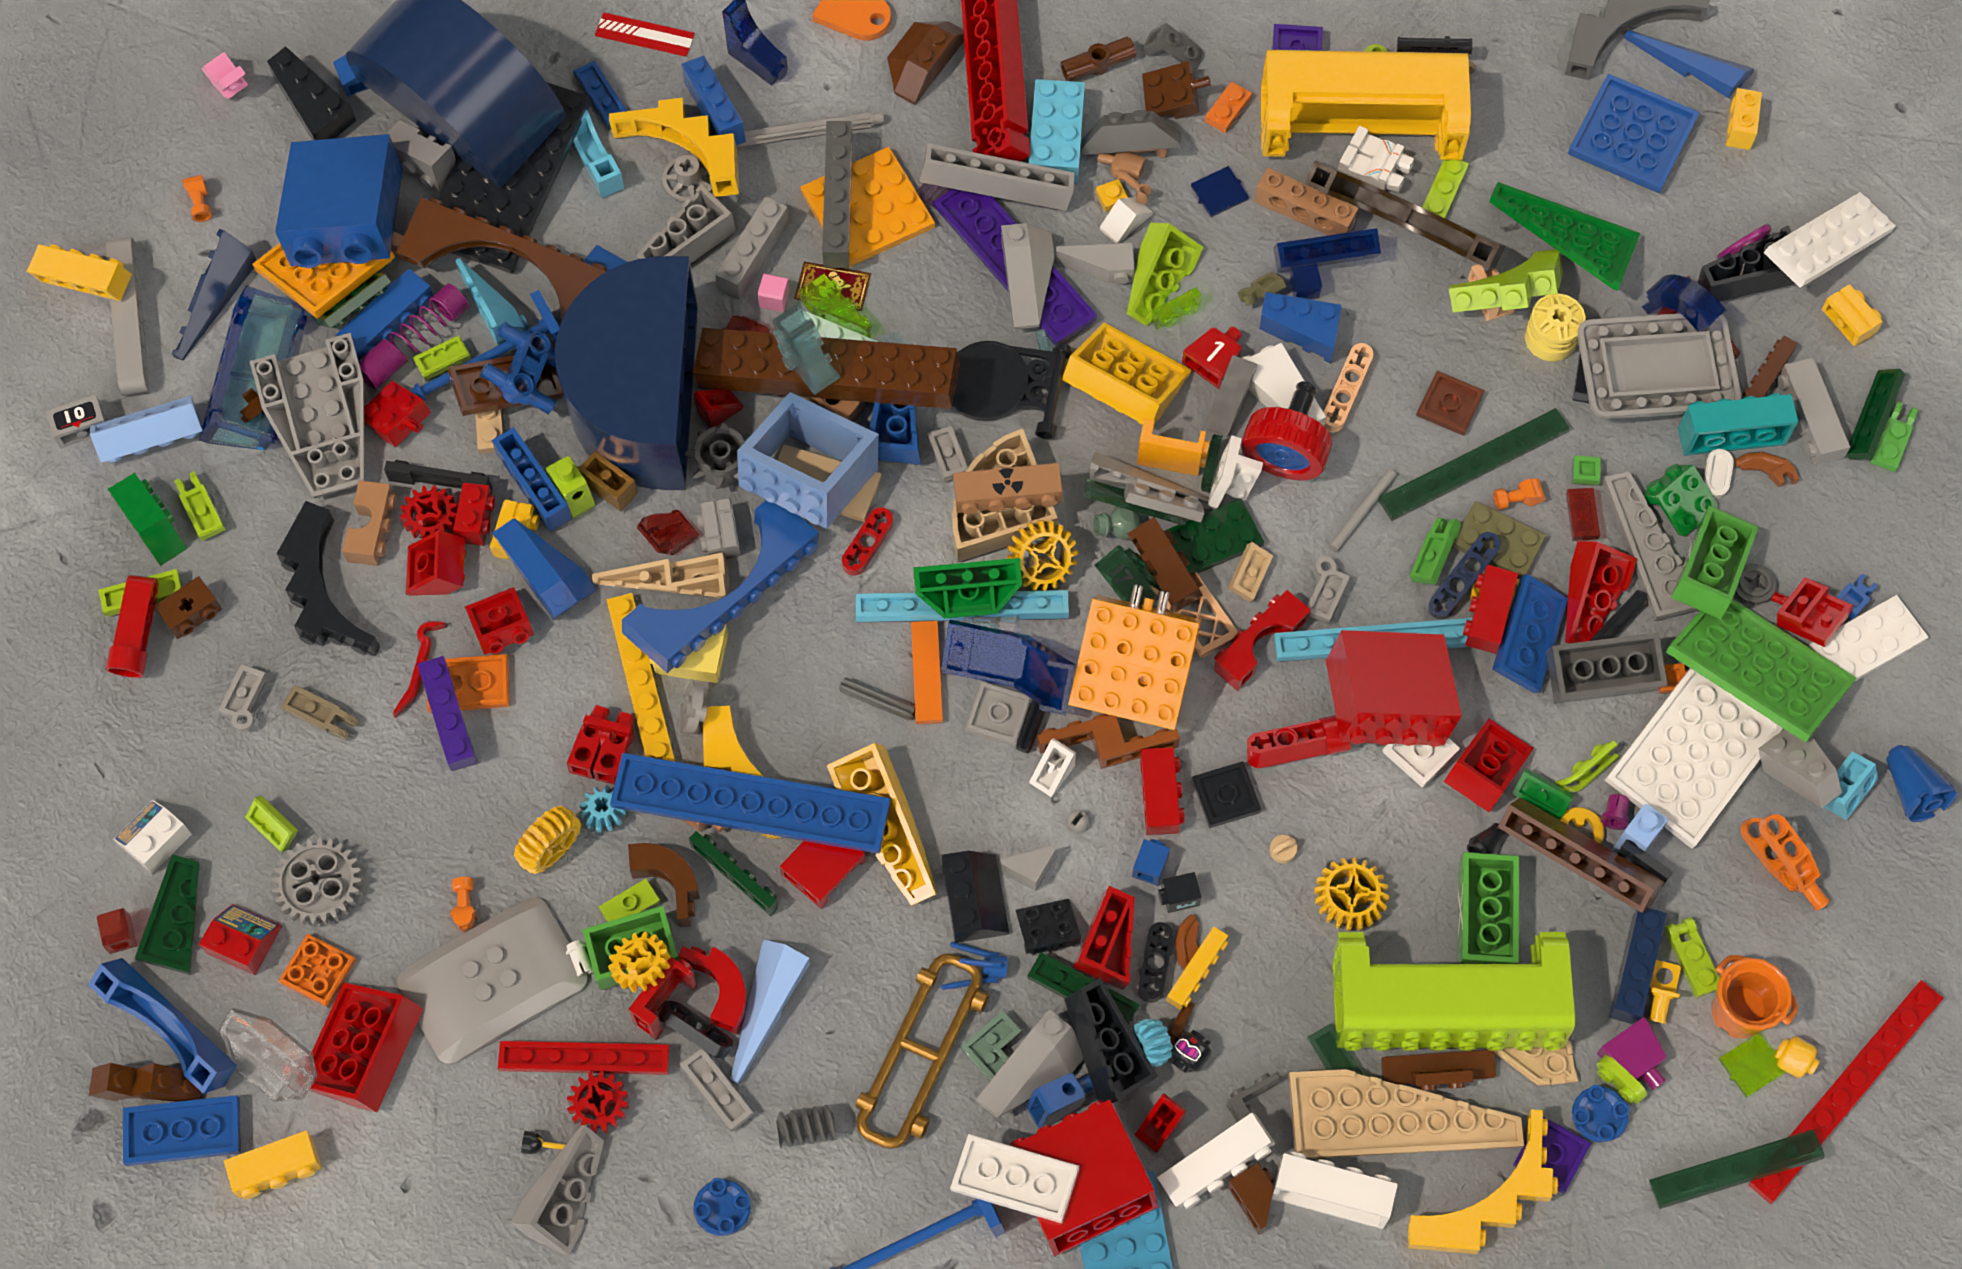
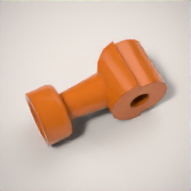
M203 175L182 179L183 186L194 204L191 208L192 220L204 222L211 219V208L204 202V196L208 195V190Z
M1529 478L1520 482L1518 489L1506 492L1503 488L1493 491L1497 510L1507 509L1509 503L1523 501L1526 505L1533 506L1546 500L1540 479Z
M471 877L452 879V891L457 893V907L451 910L450 916L457 928L462 932L473 929L476 919H478L476 912L470 904L469 892L474 890V879Z

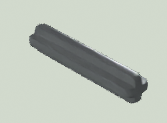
M844 678L840 684V692L906 720H911L915 713L914 705L852 679Z

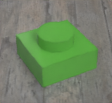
M1574 455L1572 461V483L1599 485L1601 457Z

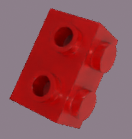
M463 483L453 531L455 535L465 538V544L484 546L486 535L490 533V514L495 508V496L492 495L489 485Z

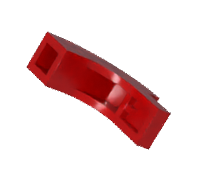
M682 946L678 958L685 960L692 966V969L712 977L719 985V997L710 1015L712 1025L738 1035L747 1010V994L742 975L736 964L730 957L715 947H712L709 955L706 956V952L698 947L691 946L689 949Z

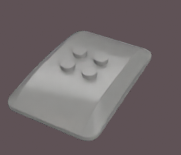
M1708 311L1591 319L1582 322L1577 329L1590 408L1594 415L1599 418L1684 414L1688 405L1694 402L1703 401L1711 403L1726 398L1730 400L1741 399L1726 318L1719 312Z
M530 898L465 932L405 968L399 974L397 983L405 997L423 1008L418 1023L438 1059L446 1065H454L582 992L588 984V976L582 964L579 963L583 974L577 977L571 957L566 955V946L569 942L547 904L540 898Z

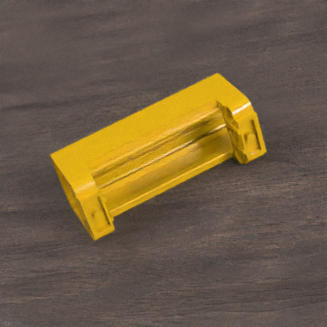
M1266 50L1261 80V151L1263 156L1285 157L1286 151L1289 152L1291 133L1355 134L1358 127L1361 126L1368 129V134L1434 135L1435 151L1438 152L1440 160L1463 159L1470 134L1471 120L1468 53Z

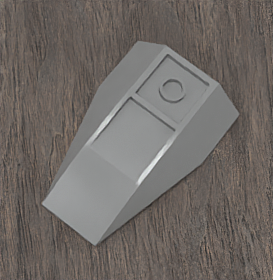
M351 333L326 339V348L280 361L275 354L250 361L261 407L313 498L356 487L359 480L365 481L364 379ZM348 445H350L351 449L355 453L354 455H352V451L350 450ZM333 450L338 460L329 463L323 452Z

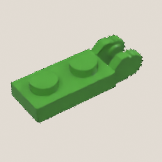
M1899 401L1896 402L1887 420L1873 459L1870 461V463L1894 473L1899 466L1914 427L1912 424L1918 412L1917 408L1912 407L1908 412L1905 423L1896 420L1903 405Z
M1437 518L1434 521L1435 523L1430 532L1427 533L1409 575L1413 582L1436 585L1453 542L1459 535L1461 522L1458 519L1449 520L1448 525L1444 518Z

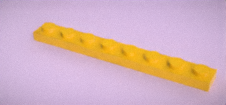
M629 593L606 599L645 756L675 762L649 657L622 634V619L636 608L633 594Z

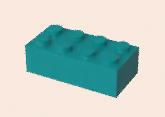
M1774 393L1768 397L1757 398L1756 396H1747L1740 400L1726 398L1711 403L1703 401L1694 402L1688 405L1677 429L1683 455L1689 456L1708 454L1716 449L1736 451L1786 445L1798 424V418L1792 394L1782 395L1781 393Z

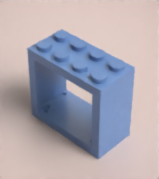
M790 392L737 450L739 486L748 492H753L763 497L768 502L787 509L790 513L797 514L811 523L818 524L827 529L878 470V434ZM791 436L842 462L823 483L771 458V456Z

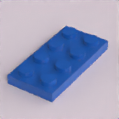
M1528 574L1521 576L1492 670L1532 693L1540 692L1548 667L1546 650L1555 644L1568 598Z
M237 1095L123 1108V1164L125 1166L241 1154L240 1098Z

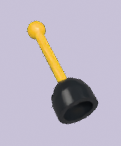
M525 1130L521 1153L536 1154L542 1147L562 1150L566 1144L543 1142L542 1137L538 1133Z

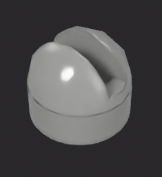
M1081 810L1071 812L1067 818L1068 829L1076 834L1085 832L1089 826L1087 814ZM1078 816H1081L1082 818L1079 820L1076 826L1073 825L1072 823L1076 820V818Z

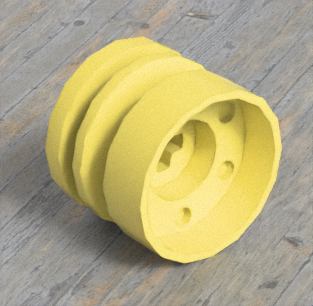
M1551 294L1539 299L1532 309L1525 330L1524 338L1527 348L1538 358L1552 362L1564 360L1572 355L1578 345L1577 329L1586 320L1583 307L1577 300L1564 294Z

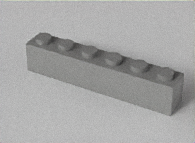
M927 143L921 163L919 182L1067 211L1073 194L1075 173Z

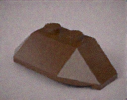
M948 21L914 22L887 57L894 93L916 105L964 42L963 29Z

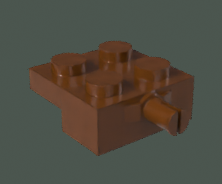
M1189 61L1142 74L1145 109L1147 112L1154 111L1160 117L1173 114L1175 119L1199 113L1197 89L1211 86L1209 76L1196 79L1195 70Z

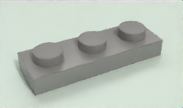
M1127 483L1124 495L1127 503L1197 522L1202 521L1204 515L1203 505L1193 497H1177L1170 491L1160 490L1159 492L1151 490L1147 485L1135 483L1134 485Z
M699 1049L680 1064L682 1070L730 1132H733L754 1115L705 1050Z

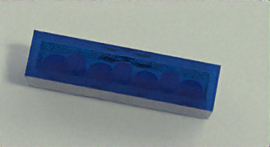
M1377 228L1277 243L1273 248L1277 273L1377 258L1381 254Z

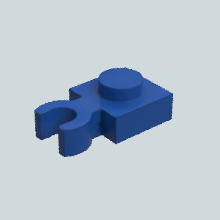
M1865 574L1860 575L1854 582V585L1849 582L1836 597L1852 604V612L1848 616L1852 620L1871 600L1868 596L1877 587L1876 583H1873L1871 587L1863 584V580L1866 577Z

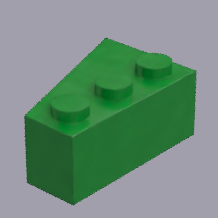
M134 472L108 488L109 493L160 566L187 550L171 524L175 519L167 508L161 509L164 507V504L156 493L151 496L154 490L146 479L141 481Z

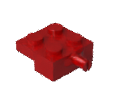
M391 381L365 405L364 425L375 431L380 439L396 448L412 431L419 433L418 429L422 430L423 425L421 422L431 411L423 399Z
M1806 577L1803 578L1789 597L1775 591L1771 598L1772 602L1782 605L1777 612V626L1823 647L1828 644L1851 614L1852 604L1829 595V587Z

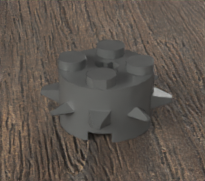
M725 423L719 429L712 427L704 432L698 431L695 449L685 453L686 457L696 461L697 470L692 477L694 479L702 477L703 480L714 485L716 489L726 488L738 482L737 450L750 435L745 434L741 436L740 433L732 428L728 430Z

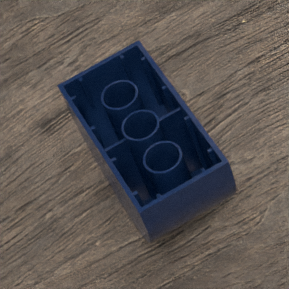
M396 0L346 53L348 65L357 80L429 135L435 137L442 145L446 143L451 145L454 154L499 188L508 181L566 117L557 96L534 66L503 34L462 0Z
M689 256L641 258L624 263L603 273L588 284L573 300L562 319L557 334L555 346L556 369L578 441L589 456L596 451L634 479L636 486L649 489L686 490L688 457L685 456V453L689 449L698 303Z

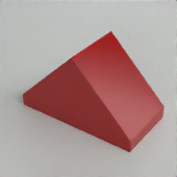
M715 389L696 391L694 393L696 410L710 428L717 427L744 407L731 390Z
M1163 1093L1134 1135L1157 1153L1184 1121L1186 1110Z

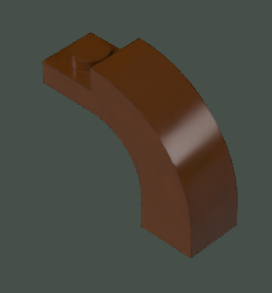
M653 843L628 844L629 866L632 878L656 877L671 884L676 892L679 926H691L690 917H695V904L692 899H700V893L694 873L688 863L675 851L662 845Z

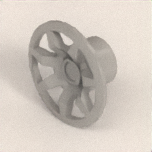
M683 155L673 159L663 171V187L676 200L686 201L687 198L691 199L695 195V184L698 186L702 184L709 192L712 191L711 182L708 184L701 178V176L704 177L709 173L706 168L700 169L699 162L701 161L694 155ZM674 166L675 174L668 175L669 171ZM667 181H678L673 191L669 188ZM684 186L688 187L689 197L678 195Z

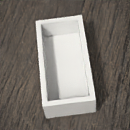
M1297 1152L1283 1154L1274 1184L1273 1200L1380 1229L1385 1227L1391 1216L1397 1184L1391 1182V1178L1383 1175H1374V1177L1363 1175L1362 1170L1353 1167H1346V1170L1334 1167L1335 1164L1327 1160L1319 1159L1317 1162L1307 1160L1304 1154Z

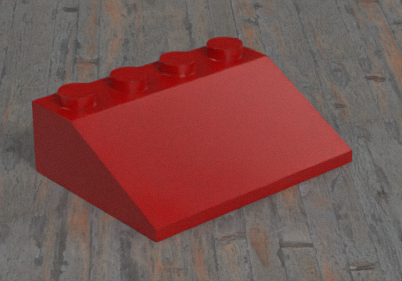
M343 982L297 1082V1086L348 1105L377 1113L423 1008L404 995Z

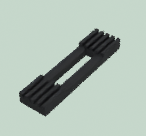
M395 460V462L386 461L384 468L388 481L410 485H414L415 482L459 489H462L463 483L489 485L492 491L489 477L485 476L484 473L471 472L470 474L418 466L402 460Z

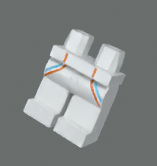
M1359 126L1339 162L1338 169L1383 190L1389 189L1399 192L1405 177L1395 172L1399 170L1408 174L1413 167L1414 158L1403 153L1404 146L1400 144L1395 145L1388 140H1381L1368 134V129Z

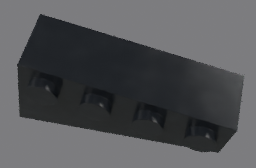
M1101 978L1064 999L1098 1101L1103 1100L1105 1102L1110 1099L1113 1104L1158 1077Z

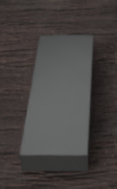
M1232 355L1204 428L1227 437L1231 436L1258 364Z

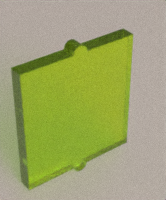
M1760 1033L1719 1058V1061L1730 1075V1081L1736 1083L1746 1098L1786 1073L1777 1066V1058L1774 1057L1776 1051L1774 1049L1771 1050Z

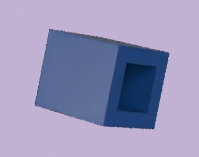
M1144 839L1133 867L1132 877L1158 886L1170 848L1166 847L1159 840L1151 839L1148 841Z

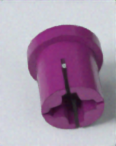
M1619 794L1609 795L1606 810L1601 816V823L1605 827L1614 830L1626 829L1629 823L1627 815L1630 799L1621 794L1620 796Z

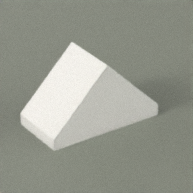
M1136 197L1118 199L1101 224L1100 230L1115 244L1121 243L1150 218L1153 212L1144 204L1138 203Z
M1053 738L1029 783L1052 797L1075 767L1076 752Z

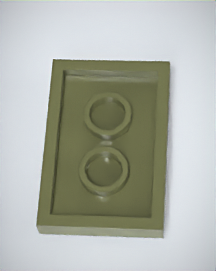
M1474 501L1461 526L1458 537L1453 542L1452 548L1466 554L1482 533H1495L1499 537L1501 545L1498 554L1489 565L1518 573L1517 579L1520 580L1521 576L1527 574L1546 535ZM1483 540V549L1478 554L1483 557L1488 548L1495 549L1493 547V540L1488 542Z

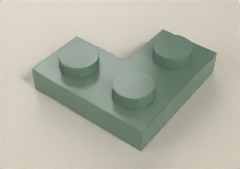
M1002 1010L961 1046V1050L981 1073L991 1081L1009 1059L1002 1050L1021 1034V1030Z

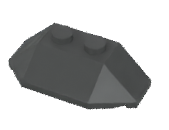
M1136 110L1133 113L1124 114L1112 112L1108 115H1103L1082 139L1080 154L1091 155L1180 148L1181 132L1154 111Z

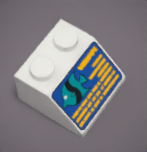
M152 800L113 840L153 874L192 834L170 811Z

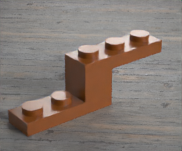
M1099 714L1092 720L1083 723L1082 721H1074L1069 723L1067 727L1057 730L1056 728H1048L1037 735V747L1040 754L1045 753L1053 738L1066 747L1092 740L1101 769L1140 759L1141 749L1173 747L1176 749L1179 747L1180 741L1177 729L1170 731L1169 729H1161L1156 731L1154 735L1148 737L1135 736L1125 743L1116 716Z

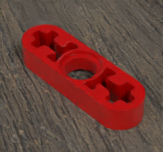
M883 507L874 509L843 554L842 566L847 574L856 576L863 573L892 529L893 516L888 509ZM882 517H885L886 523H880V525L877 528V533L874 530L877 526L876 518L881 519ZM865 536H871L875 539V543L870 547H865L861 545L860 540ZM859 551L861 553L858 558L859 565L854 564L850 566L849 559L854 561Z

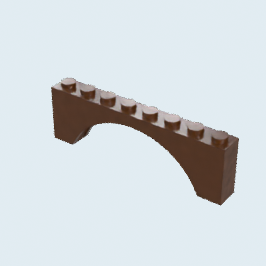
M434 198L429 200L420 199L397 250V254L402 260L424 269L438 258L466 248L489 247L514 253L535 265L551 282L558 296L561 319H563L567 309L578 294L588 284L608 270L597 263H593V266L584 263V259L575 254L564 255L555 246L547 244L544 247L537 244L538 241L530 236L523 235V237L514 235V231L505 226L494 227L490 225V221L477 216L476 219L469 217L467 212L460 208L453 207L452 210L446 208L444 203Z

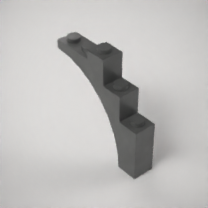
M1608 0L1603 18L1593 14L1580 13L1565 75L1589 80L1594 64L1602 52L1615 39L1627 31L1646 23L1680 19L1703 22L1710 0Z

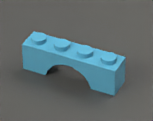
M586 109L581 119L582 124L572 144L601 198H605L624 189L623 179L612 155L608 154L604 149Z

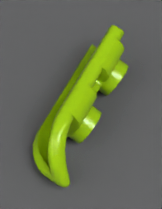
M1612 740L1604 745H1596L1591 752V757L1593 758L1578 761L1573 766V774L1567 778L1555 781V785L1568 792H1578L1584 789L1619 758V755L1616 753L1612 756L1609 754L1617 746V743ZM1597 765L1598 768L1591 772L1590 769ZM1576 780L1579 783L1576 786H1566Z

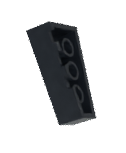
M286 46L267 60L273 78L312 140L335 139L356 122L351 105Z
M1789 225L1781 228L1780 232L1774 235L1769 234L1763 237L1756 244L1751 246L1748 244L1742 247L1739 252L1733 255L1729 253L1702 266L1697 287L1705 304L1796 284L1764 253L1768 246L1792 233Z

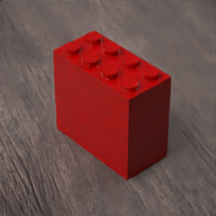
M1341 630L1326 659L1341 742L1353 744L1378 743L1379 745L1444 746L1462 717L1444 634Z
M1110 1099L1105 1102L1103 1100L1094 1102L1084 1112L1079 1114L1071 1113L1065 1116L1062 1122L1054 1126H1043L1036 1131L1035 1135L1028 1138L1020 1137L1010 1143L1012 1147L1078 1165L1080 1168L1063 1223L1035 1216L1054 1257L1159 1207L1154 1188Z

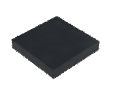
M1244 761L1192 776L1191 780L1209 829L1261 813V807Z

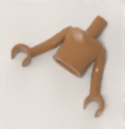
M1167 149L1117 152L1115 156L1106 153L1099 154L1097 161L1111 165L1112 176L1126 181L1137 190V202L1146 204L1148 196L1151 194V188L1147 184L1137 182L1142 175L1146 158L1134 153L1155 151L1158 157L1163 158L1167 154Z

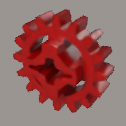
M433 485L431 490L428 491L426 486H422V492L418 493L414 489L412 490L414 497L406 496L404 498L407 505H401L400 508L403 514L400 515L402 523H405V530L407 532L411 531L413 538H417L419 535H421V538H424L437 530L444 532L446 529L453 530L454 526L451 521L455 522L458 507L454 497L448 495L446 489L443 488L438 492L436 485ZM444 505L446 506V514H445V515L442 513V511L444 510V508H443ZM413 512H416L417 514L415 516V522L413 521Z
M603 1071L599 1072L598 1077H594L592 1072H588V1080L585 1081L579 1077L580 1086L570 1087L574 1096H567V1101L573 1105L568 1107L567 1110L569 1114H575L572 1118L574 1124L581 1122V1125L590 1126L595 1134L598 1128H602L604 1133H608V1125L611 1124L615 1128L618 1127L617 1118L625 1120L626 1116L622 1109H629V1104L623 1100L628 1098L629 1095L627 1091H621L624 1087L622 1081L615 1083L616 1078L614 1074L605 1078ZM599 1085L607 1086L611 1088L613 1091H605L601 1089ZM587 1089H589V1091L587 1092L586 1096H585L584 1098H581L582 1095H583V1093H584ZM595 1093H597L599 1098H601L602 1100L600 1106L601 1112H599L598 1108L594 1105L596 1103ZM612 1107H615V1109L613 1110V1112H612L609 1116H607V1114L609 1113L610 1109H611ZM583 1114H592L597 1118V1120L589 1119L585 1117Z

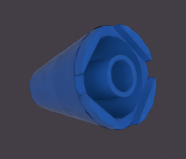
M1898 745L1889 751L1886 761L1905 816L1911 822H1922L1935 816L1933 811L1940 807L1944 811L1955 801L1957 792L1954 786L1910 746Z

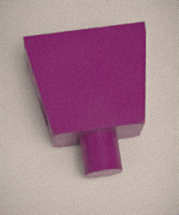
M1645 1017L1604 1044L1597 1052L1600 1058L1608 1055L1615 1059L1637 1081L1643 1078L1652 1090H1655L1666 1081L1657 1069L1666 1059V1054Z

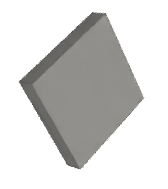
M981 681L965 726V732L1016 747L1032 696Z

